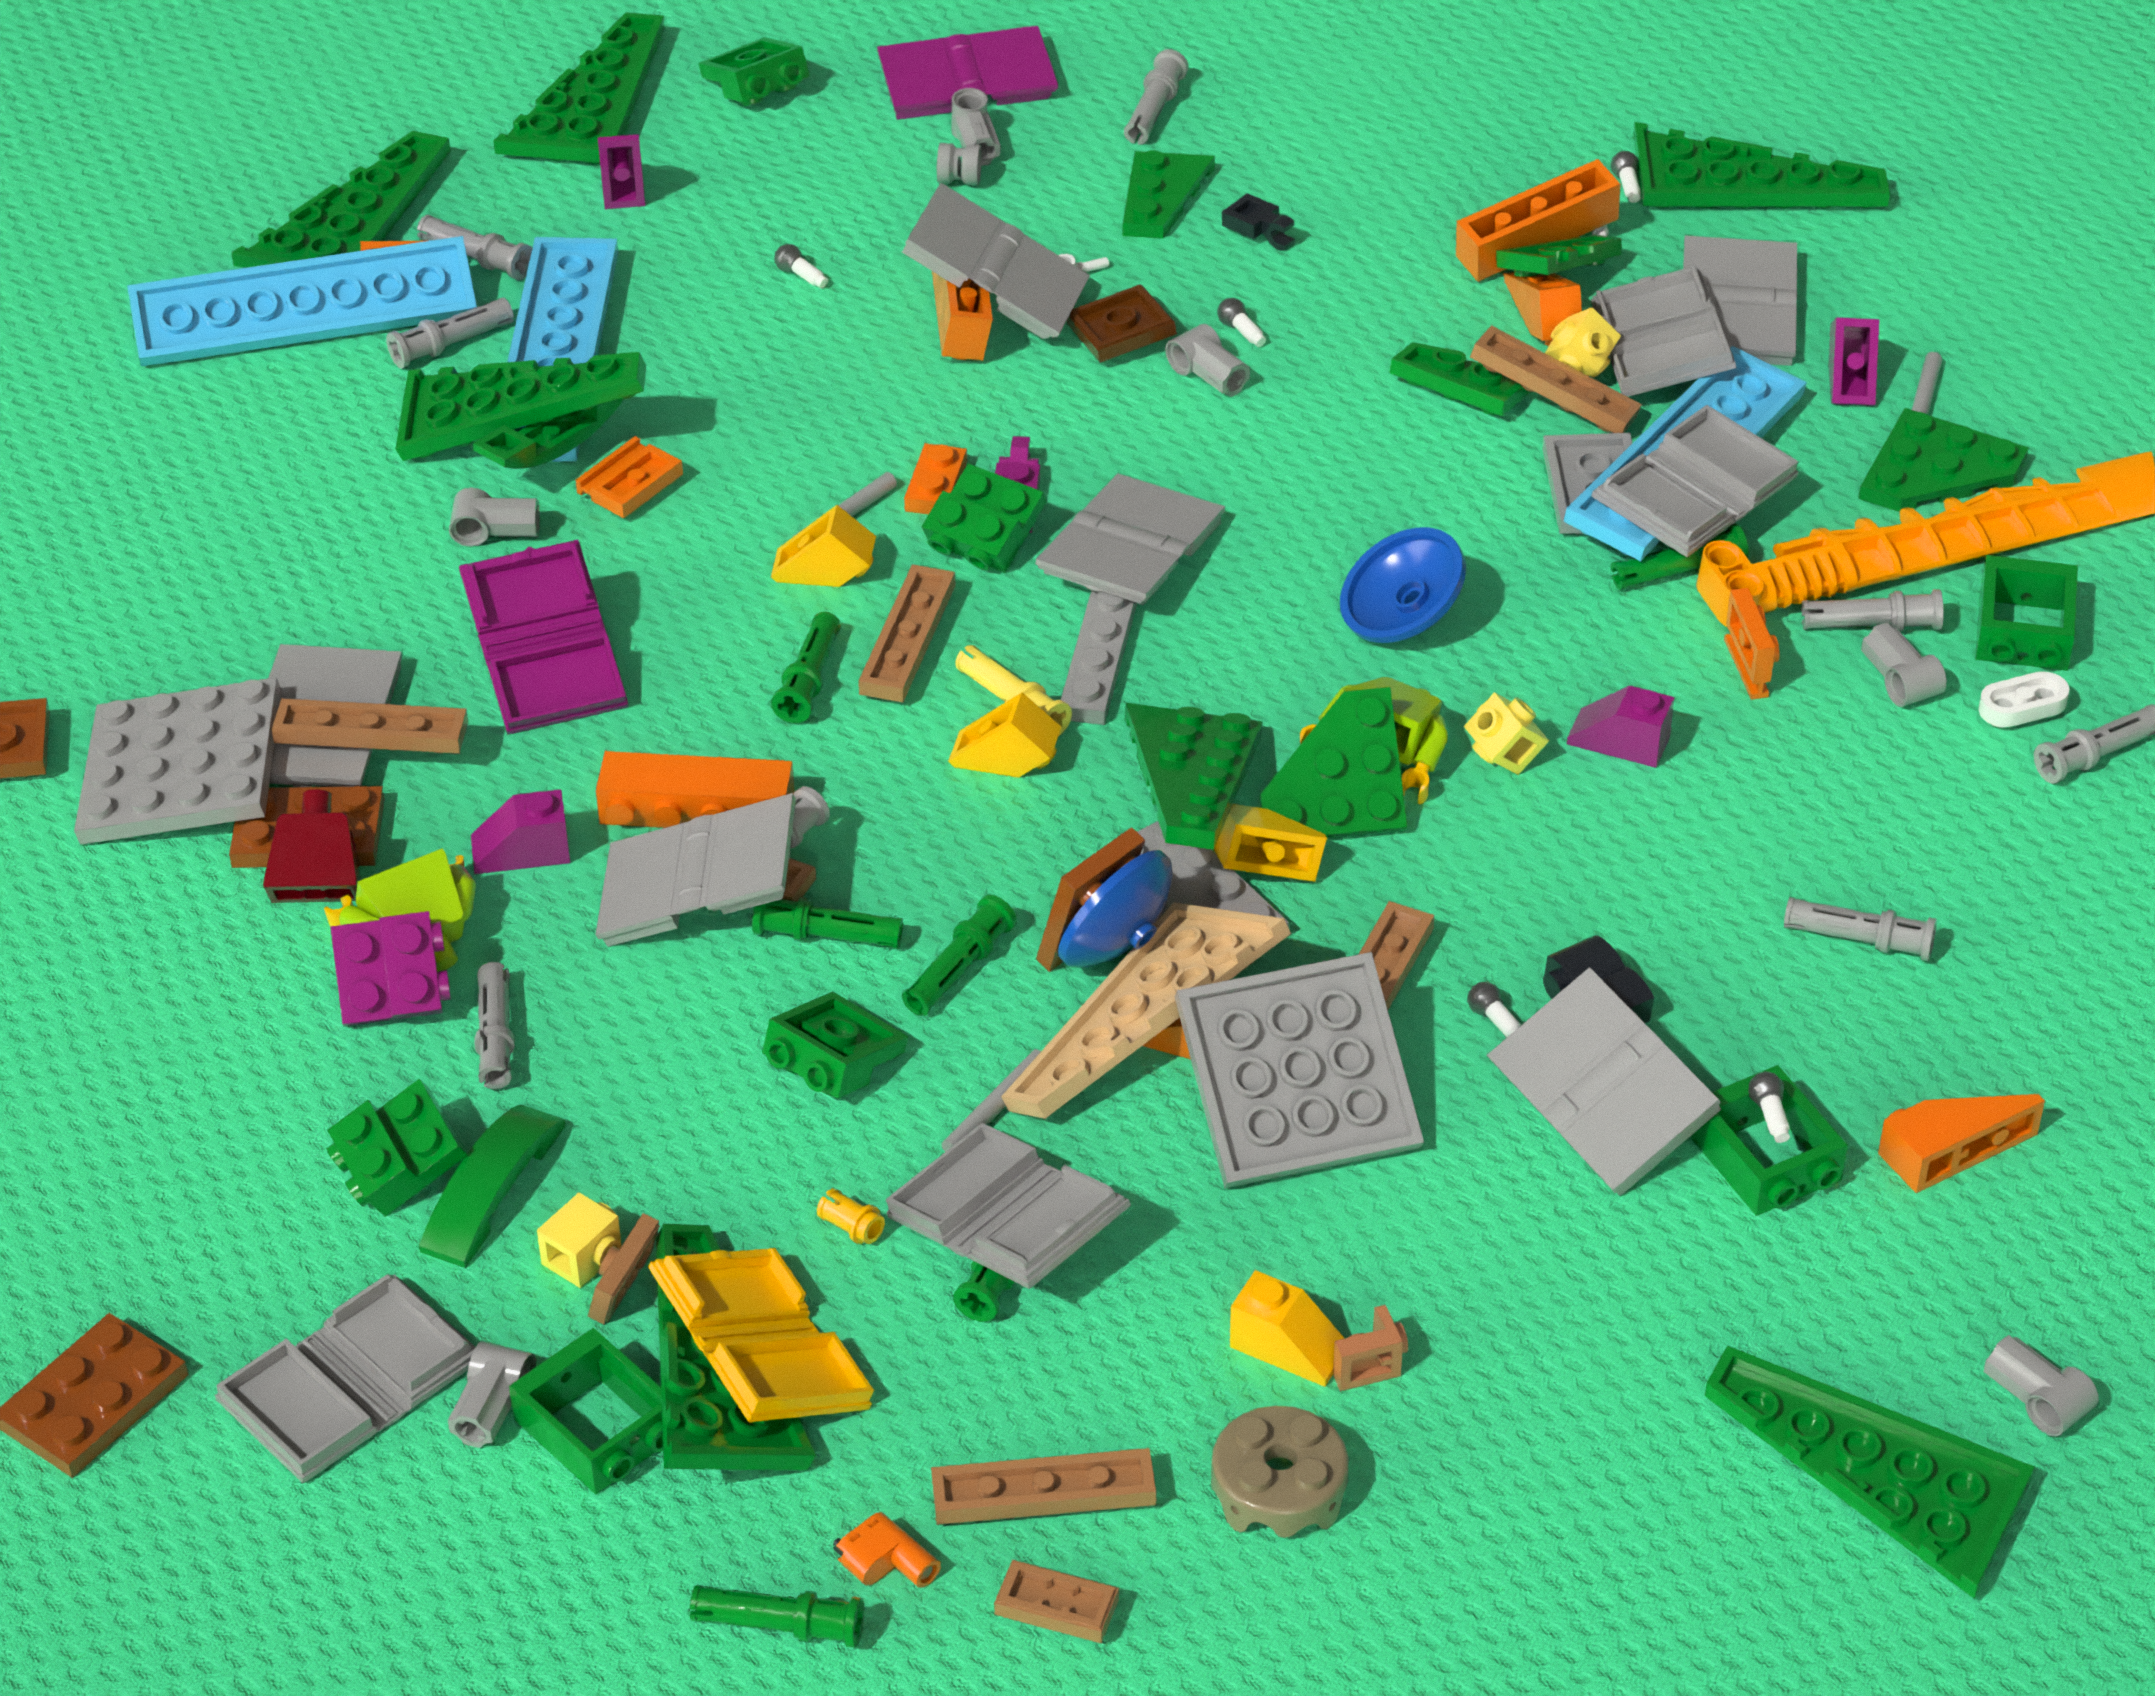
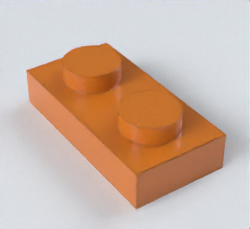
M924 443L904 497L905 512L929 515L941 492L951 493L967 465V449L950 447L943 444Z

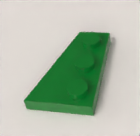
M1156 150L1146 152L1135 151L1123 217V236L1163 239L1183 213V205L1190 196L1194 197L1200 190L1201 180L1204 176L1209 177L1214 171L1215 156L1162 153Z
M1595 234L1497 250V267L1514 270V276L1528 277L1539 274L1550 275L1582 265L1605 264V259L1622 255L1621 238Z
M1412 342L1391 360L1390 374L1405 379L1411 385L1424 386L1440 392L1448 399L1461 400L1479 407L1481 411L1491 415L1503 416L1530 393V391L1524 389L1516 381L1486 369L1480 362L1466 360V355L1461 351Z

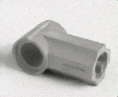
M964 88L958 90L952 96L951 132L960 141L962 148H965L968 144L981 145V166L990 165L995 157L1000 156L1001 148L987 111V96L979 89Z
M1200 324L1166 344V357L1171 367L1178 374L1184 376L1194 372L1218 391L1225 393L1229 397L1240 393L1244 384L1250 379V367L1224 349L1216 331L1207 324Z
M465 488L454 497L449 533L455 542L463 546H478L484 543L488 537L539 536L540 507L537 498H491L487 492L478 488Z
M1888 622L1875 626L1871 633L1863 638L1861 651L1884 676L1887 693L1895 705L1903 707L1945 692L1946 675L1938 658L1930 654L1921 656L1897 628H1892Z
M2006 1336L1996 1344L1995 1349L1985 1361L1983 1372L2024 1402L2028 1416L2033 1424L2049 1436L2056 1437L2064 1433L2094 1409L2099 1402L2096 1386L2083 1371L2075 1367L2058 1369L2017 1337Z
M485 1341L479 1342L473 1351L468 1366V1383L448 1419L450 1433L460 1438L463 1444L481 1448L486 1443H493L512 1406L509 1385L536 1367L535 1354Z

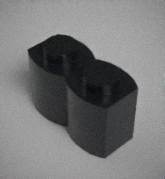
M1594 935L1547 956L1543 984L1551 999L1590 967L1644 1023L1650 1022L1654 1002L1651 990L1635 971L1624 966L1614 948L1600 936Z

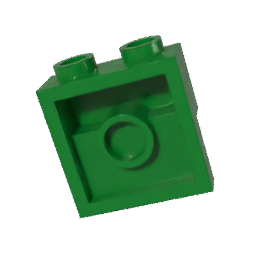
M766 37L698 63L702 78L718 82L722 87L724 98L741 102V105H752L761 102L772 91L785 92L794 89L802 79L810 77L802 46Z
M968 463L951 493L941 492L921 527L928 539L927 543L935 551L943 555L949 556L951 553H955L965 557L969 563L982 570H988L991 567L1006 573L1045 506L1047 499L1044 492Z
M830 992L770 1018L762 1053L766 1055L769 1063L775 1068H783L788 1072L796 1073L803 1077L811 1090L839 1099L869 1085L873 1067L904 1054L909 1036L835 992Z
M420 1079L379 1109L369 1100L365 1101L327 1130L334 1142L326 1148L329 1156L341 1171L345 1173L349 1170L353 1176L345 1182L349 1192L361 1206L364 1207L370 1203L385 1217L468 1156L430 1088Z

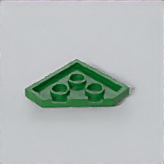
M1904 408L1863 480L1858 499L1900 512L1901 509L1907 507L1916 509L1917 502L1937 498L1940 503H1943L1945 499L1951 497L1956 499L1973 495L1974 489L1990 485L1998 488L2012 487L2026 462L2029 447L1982 433L1963 425L1932 417L1923 412Z
M1391 687L1344 691L1259 795L1260 808L1269 809L1325 834L1326 837L1405 830L1407 828Z

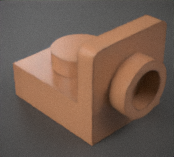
M1386 1305L1374 1307L1373 1332L1357 1333L1348 1338L1335 1341L1333 1377L1340 1391L1401 1376L1402 1353L1408 1352L1407 1335L1400 1321H1393Z

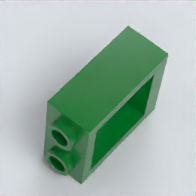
M1986 555L1980 586L1975 660L2068 671L2075 637L2078 565ZM1996 602L2061 610L2060 627L1995 620L1994 604ZM2024 652V653H2027L2028 655H2027V656H2020V655H2018V654Z
M1778 1065L1762 1072L1775 1073L1784 1084L1782 1105L1790 1130L1808 1151L1764 1168L1735 1134L1738 1131L1765 1121L1762 1108L1750 1098L1748 1093L1749 1082L1756 1074L1713 1091L1712 1093L1721 1102L1719 1104L1721 1110L1690 1136L1756 1216L1774 1208H1784L1800 1197L1817 1190H1826L1842 1180L1848 1148L1846 1142Z
M595 1328L590 1329L509 1385L514 1421L595 1495L610 1484L623 1480L635 1466L655 1452L663 1451L661 1387ZM602 1381L639 1414L641 1418L592 1452L561 1424L553 1414Z

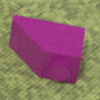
M639 134L598 137L605 209L645 206Z
M1836 317L1830 324L1828 368L1831 404L1875 406L1879 319Z
M1629 685L1581 708L1567 737V745L1656 768L1670 739L1675 697Z
M562 789L515 794L471 834L474 874L570 863Z

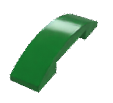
M624 399L602 403L587 411H575L561 415L549 422L530 424L518 432L503 425L473 443V451L505 468L524 469L545 464L568 453L589 438L610 418Z
M521 1104L500 1116L475 1142L467 1153L468 1156L462 1160L448 1182L419 1244L420 1253L466 1268L491 1233L490 1216L531 1158L542 1161L566 1127L565 1119Z

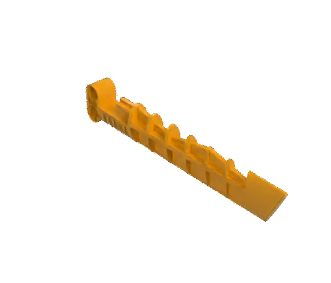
M2148 451L2077 468L2076 473L2081 481L2078 483L2049 484L2045 479L2038 477L2032 479L2033 486L1994 487L1963 503L1954 497L1944 500L1946 511L1924 519L1916 510L1907 507L1899 512L1901 524L1894 526L1878 527L1869 518L1863 517L1855 521V529L1829 531L1827 528L1812 529L1808 537L1774 544L1773 552L1777 557L1754 564L1750 563L1736 544L1724 540L1712 541L1703 549L1696 587L1719 622L1727 627L1730 590L1749 588L1755 604L1761 605L1764 613L1774 611L1776 607L1787 608L1792 603L1802 604L1803 600L1815 601L1819 600L1821 596L1832 597L1836 592L1848 593L1855 591L1857 588L1889 580L1894 581L1901 577L1944 568L1945 566L1986 557V555H1993L2154 514L2155 466L2153 453Z

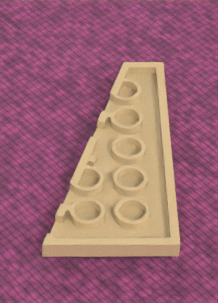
M1173 902L1154 924L1157 931L1152 939L1142 948H1133L1001 1096L1008 1111L1044 1119L1180 1018L1175 1001L1177 990L1230 980L1288 937L1291 932L1285 919Z

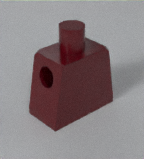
M320 789L307 790L303 792L302 813L282 814L277 818L263 883L271 903L341 902V898L345 895L350 896L352 901H356L357 881L361 880L354 830L347 814L331 813L332 794L330 792Z

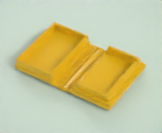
M776 1248L730 1252L716 1250L703 1254L665 1256L663 1259H656L650 1262L648 1268L692 1334L695 1344L705 1354L748 1422L870 1409L872 1405L870 1398L874 1389L836 1333H819L815 1325L809 1320V1307L804 1301L806 1292Z

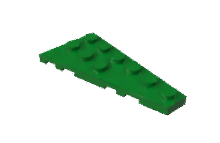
M625 13L601 36L602 43L594 51L586 50L580 56V64L574 70L568 68L535 100L536 107L528 115L520 114L513 121L514 128L507 135L501 133L493 140L495 154L600 164L598 137L624 135L664 32V16Z
M1634 122L1633 137L1635 152L1639 161L1638 174L1643 206H1654L1657 208H1667L1669 206H1695L1698 208H1708L1710 206H1735L1738 208H1748L1751 206H1776L1779 208H1789L1792 206H1817L1819 208L1857 206L1860 208L1888 207L1890 190L1886 171L1882 168L1840 160L1833 161L1829 165L1809 161L1810 155L1795 152L1793 158L1772 155L1773 148L1713 136L1706 138L1704 141H1698L1684 137L1685 131L1670 128L1668 135L1648 131V124Z
M411 131L379 153L380 160L366 169L359 166L349 173L350 180L340 187L332 184L289 213V221L280 228L274 230L269 227L258 234L259 242L247 249L244 246H240L231 252L233 266L248 268L361 251V241H383L451 152L449 138Z
M640 352L594 355L586 363L573 364L570 357L556 358L553 366L539 367L536 360L479 364L470 372L457 373L455 367H441L438 375H424L421 369L408 370L395 449L402 461L416 457L424 458L447 448L469 445L503 425L515 430L516 428L537 422H549L555 417L571 412L587 411L596 405L616 399L631 398L637 393L644 392L646 363Z
M1126 703L1125 722L1127 726L1131 727L1130 737L1132 743L1137 745V759L1146 786L1151 787L1150 798L1152 804L1157 805L1158 808L1157 819L1165 843L1214 850L1261 740L1263 721L1251 720L1249 716L1241 713H1228L1224 716L1206 714L1202 709L1190 706L1169 709Z
M663 1223L656 1237V1259H663L665 1256L703 1254L720 1250L709 1225ZM657 1282L664 1469L808 1470L816 1454L799 1418L748 1422L705 1354L695 1344L692 1334Z
M1730 1346L1726 1347L1706 1384V1398L1975 1599L2031 1483L2035 1466Z

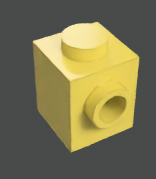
M580 1192L537 1229L541 1264L579 1288L584 1286L599 1272L600 1266L612 1246L619 1249L622 1246L619 1219L616 1213L608 1205L601 1202L596 1203Z

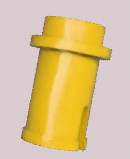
M835 1188L826 1192L828 1197L835 1200L834 1203L822 1196L817 1206V1216L849 1233L852 1242L856 1244H872L880 1237L885 1226V1220L880 1215V1210L876 1206L869 1204L863 1206Z

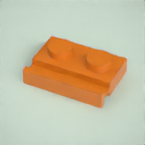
M635 436L576 479L577 493L581 496L585 493L590 495L592 502L624 519L682 476V461L651 444L647 446L642 445L640 438Z
M1749 588L1730 590L1726 621L1730 634H1725L1724 641L1750 699L1768 698L1769 690L1765 683L1771 682L1773 663L1779 661L1778 640L1775 635L1769 634L1766 628L1763 607L1755 604Z

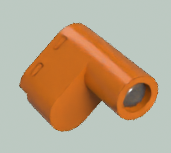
M883 1512L875 1513L842 1539L837 1538L833 1542V1550L841 1556L837 1560L867 1586L874 1584L896 1568L917 1587L923 1588L936 1578L941 1569V1563L937 1558Z

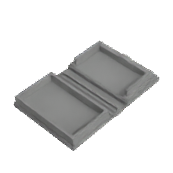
M943 183L939 184L907 238L906 246L902 251L905 255L959 288L964 281L967 282L968 278H970L983 289L996 294V303L999 304L996 309L997 311L1042 339H1047L1050 336L1052 338L1058 337L1090 276L1026 236L1014 225L1005 223Z
M1685 235L1683 269L1695 265L1696 269L1699 268L1702 271L1729 347L1734 346L1772 365L1792 366L1793 357L1796 355L1797 243Z
M1695 265L1656 277H1645L1637 282L1611 289L1596 291V296H1592L1591 303L1593 308L1621 335L1609 354L1621 394L1629 397L1736 368L1734 357L1716 314L1715 306L1702 271L1699 268L1696 269Z
M1706 405L1667 432L1657 450H1654L1647 456L1643 453L1608 477L1603 484L1592 491L1591 496L1680 554L1688 557L1795 479L1798 475L1796 470L1798 461L1709 405Z
M1117 473L1036 558L1035 565L1043 569L1046 575L1062 578L1084 585L1093 591L1106 592L1144 605L1167 580L1169 573L1178 564L1180 556L1183 554L1192 556L1221 524V515L1225 512V506Z
M280 644L269 678L277 677L282 690L281 698L390 704L401 671L402 651ZM275 743L269 784L293 785L295 787L361 786L373 749Z
M794 794L783 795L714 815L699 816L688 822L611 842L595 934L597 938L603 939L607 947L677 929L680 914L691 912L706 906L708 910L713 911L721 910L724 915L781 900L785 892L788 861L790 858L796 801Z
M1590 967L1487 1054L1496 1067L1538 1112L1547 1119L1610 1189L1619 1196L1625 1193L1721 1110L1719 1106L1720 1100Z
M984 1123L977 1126L885 1199L889 1208L887 1215L890 1219L1028 1289L1032 1288L1128 1209L1131 1204L1129 1199L1114 1192L1109 1185L1064 1165L1061 1167L1062 1171L1050 1165H1046L1043 1159L1038 1157L1035 1147Z
M395 1274L385 1275L332 1311L333 1315L323 1322L324 1327L317 1330L296 1344V1346L289 1340L284 1339L216 1385L218 1391L215 1395L216 1401L302 1483L317 1475L383 1428L398 1421L405 1413L468 1371L470 1359L476 1347Z

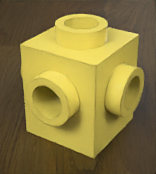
M1592 307L1571 315L1560 322L1551 333L1553 340L1545 354L1587 376L1596 377L1609 365L1610 358L1608 356L1621 335Z
M1495 692L1464 725V728L1475 740L1472 748L1482 759L1490 764L1496 763L1517 775L1523 771L1549 742L1547 737L1533 722L1536 713L1531 707L1517 697L1510 701Z

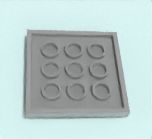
M277 677L97 704L74 829L80 845L265 817L275 746L272 726L282 693Z
M1372 952L1177 990L1175 1001L1224 1188L1418 1149L1423 1145V1136Z

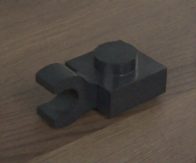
M1246 193L1222 211V226L1244 236L1255 239L1260 234H1264L1268 242L1280 251H1285L1295 243L1294 238L1284 233L1294 226V220L1286 215H1279V206Z

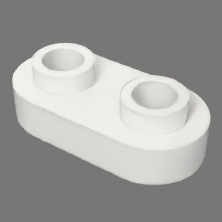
M2035 672L1992 683L1982 690L1979 714L1986 722L2000 728L2012 727L2060 714L2066 708L2069 685L2061 676L2051 672Z

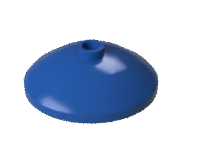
M1411 528L1384 538L1359 558L1344 581L1340 594V611L1345 623L1357 636L1375 643L1401 641L1426 631L1450 610L1463 587L1466 575L1464 553L1449 534L1435 528Z
M1161 850L1148 851L1134 858L1109 877L1091 895L1070 922L1059 944V958L1069 967L1085 968L1114 960L1132 947L1140 949L1146 945L1156 933L1157 928L1154 924L1159 919L1167 903L1172 881L1171 859Z

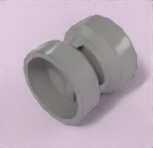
M939 143L937 182L951 184L954 180H962L966 185H979L982 164L981 145L968 144L965 148H956L953 143Z

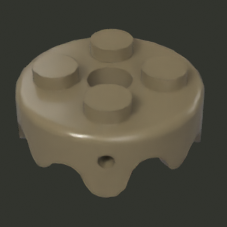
M1268 1406L1241 1414L1231 1421L1219 1434L1212 1452L1211 1488L1220 1500L1228 1524L1235 1531L1244 1532L1250 1523L1257 1522L1273 1529L1277 1536L1286 1538L1308 1525L1318 1524L1325 1530L1330 1528L1336 1521L1348 1483L1349 1457L1341 1436L1325 1419L1310 1411L1296 1407ZM1281 1457L1292 1461L1294 1465L1286 1470H1276L1269 1467L1266 1463L1273 1458Z

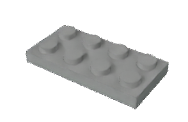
M1158 821L1137 831L1145 839L1141 854L1152 850H1161L1172 862L1171 886L1166 906L1160 917L1175 902L1284 918L1234 870L1224 868L1217 855L1211 849L1165 843Z

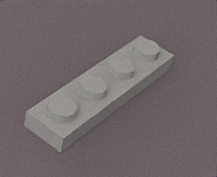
M1091 590L1061 700L1071 707V721L1105 725L1137 602L1106 592Z

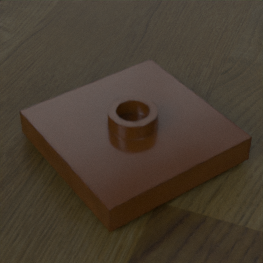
M1140 284L1074 308L1067 319L1068 326L1100 363L1177 334L1174 320Z

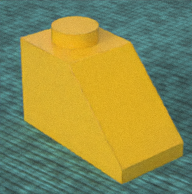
M836 505L777 549L771 578L777 583L840 587L854 576L859 578L869 570L874 560L872 553L876 536L840 506Z
M1021 692L961 729L948 762L955 768L1019 778L1032 769H1042L1051 762L1057 752L1055 745L1061 726Z
M1233 804L1214 852L1222 866L1226 869L1315 882L1327 837L1317 830L1269 809Z
M1255 1270L1231 1305L1230 1348L1325 1387L1333 1375L1335 1341L1345 1338L1303 1289Z

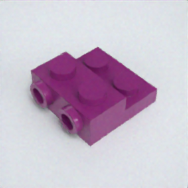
M429 911L380 917L376 921L330 926L343 1026L443 1013L441 1001L451 1000L447 970L437 971L435 952L445 951L441 921L431 922Z

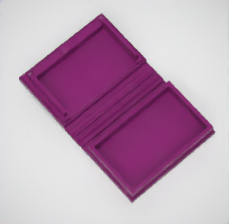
M1038 25L968 35L955 34L945 38L877 46V53L897 120L951 113L953 94L964 88H975L981 90L986 95L991 94V97L997 101V106L1048 99L1051 96V92H1056L1058 89V83Z
M579 540L520 551L459 566V572L507 735L629 707Z

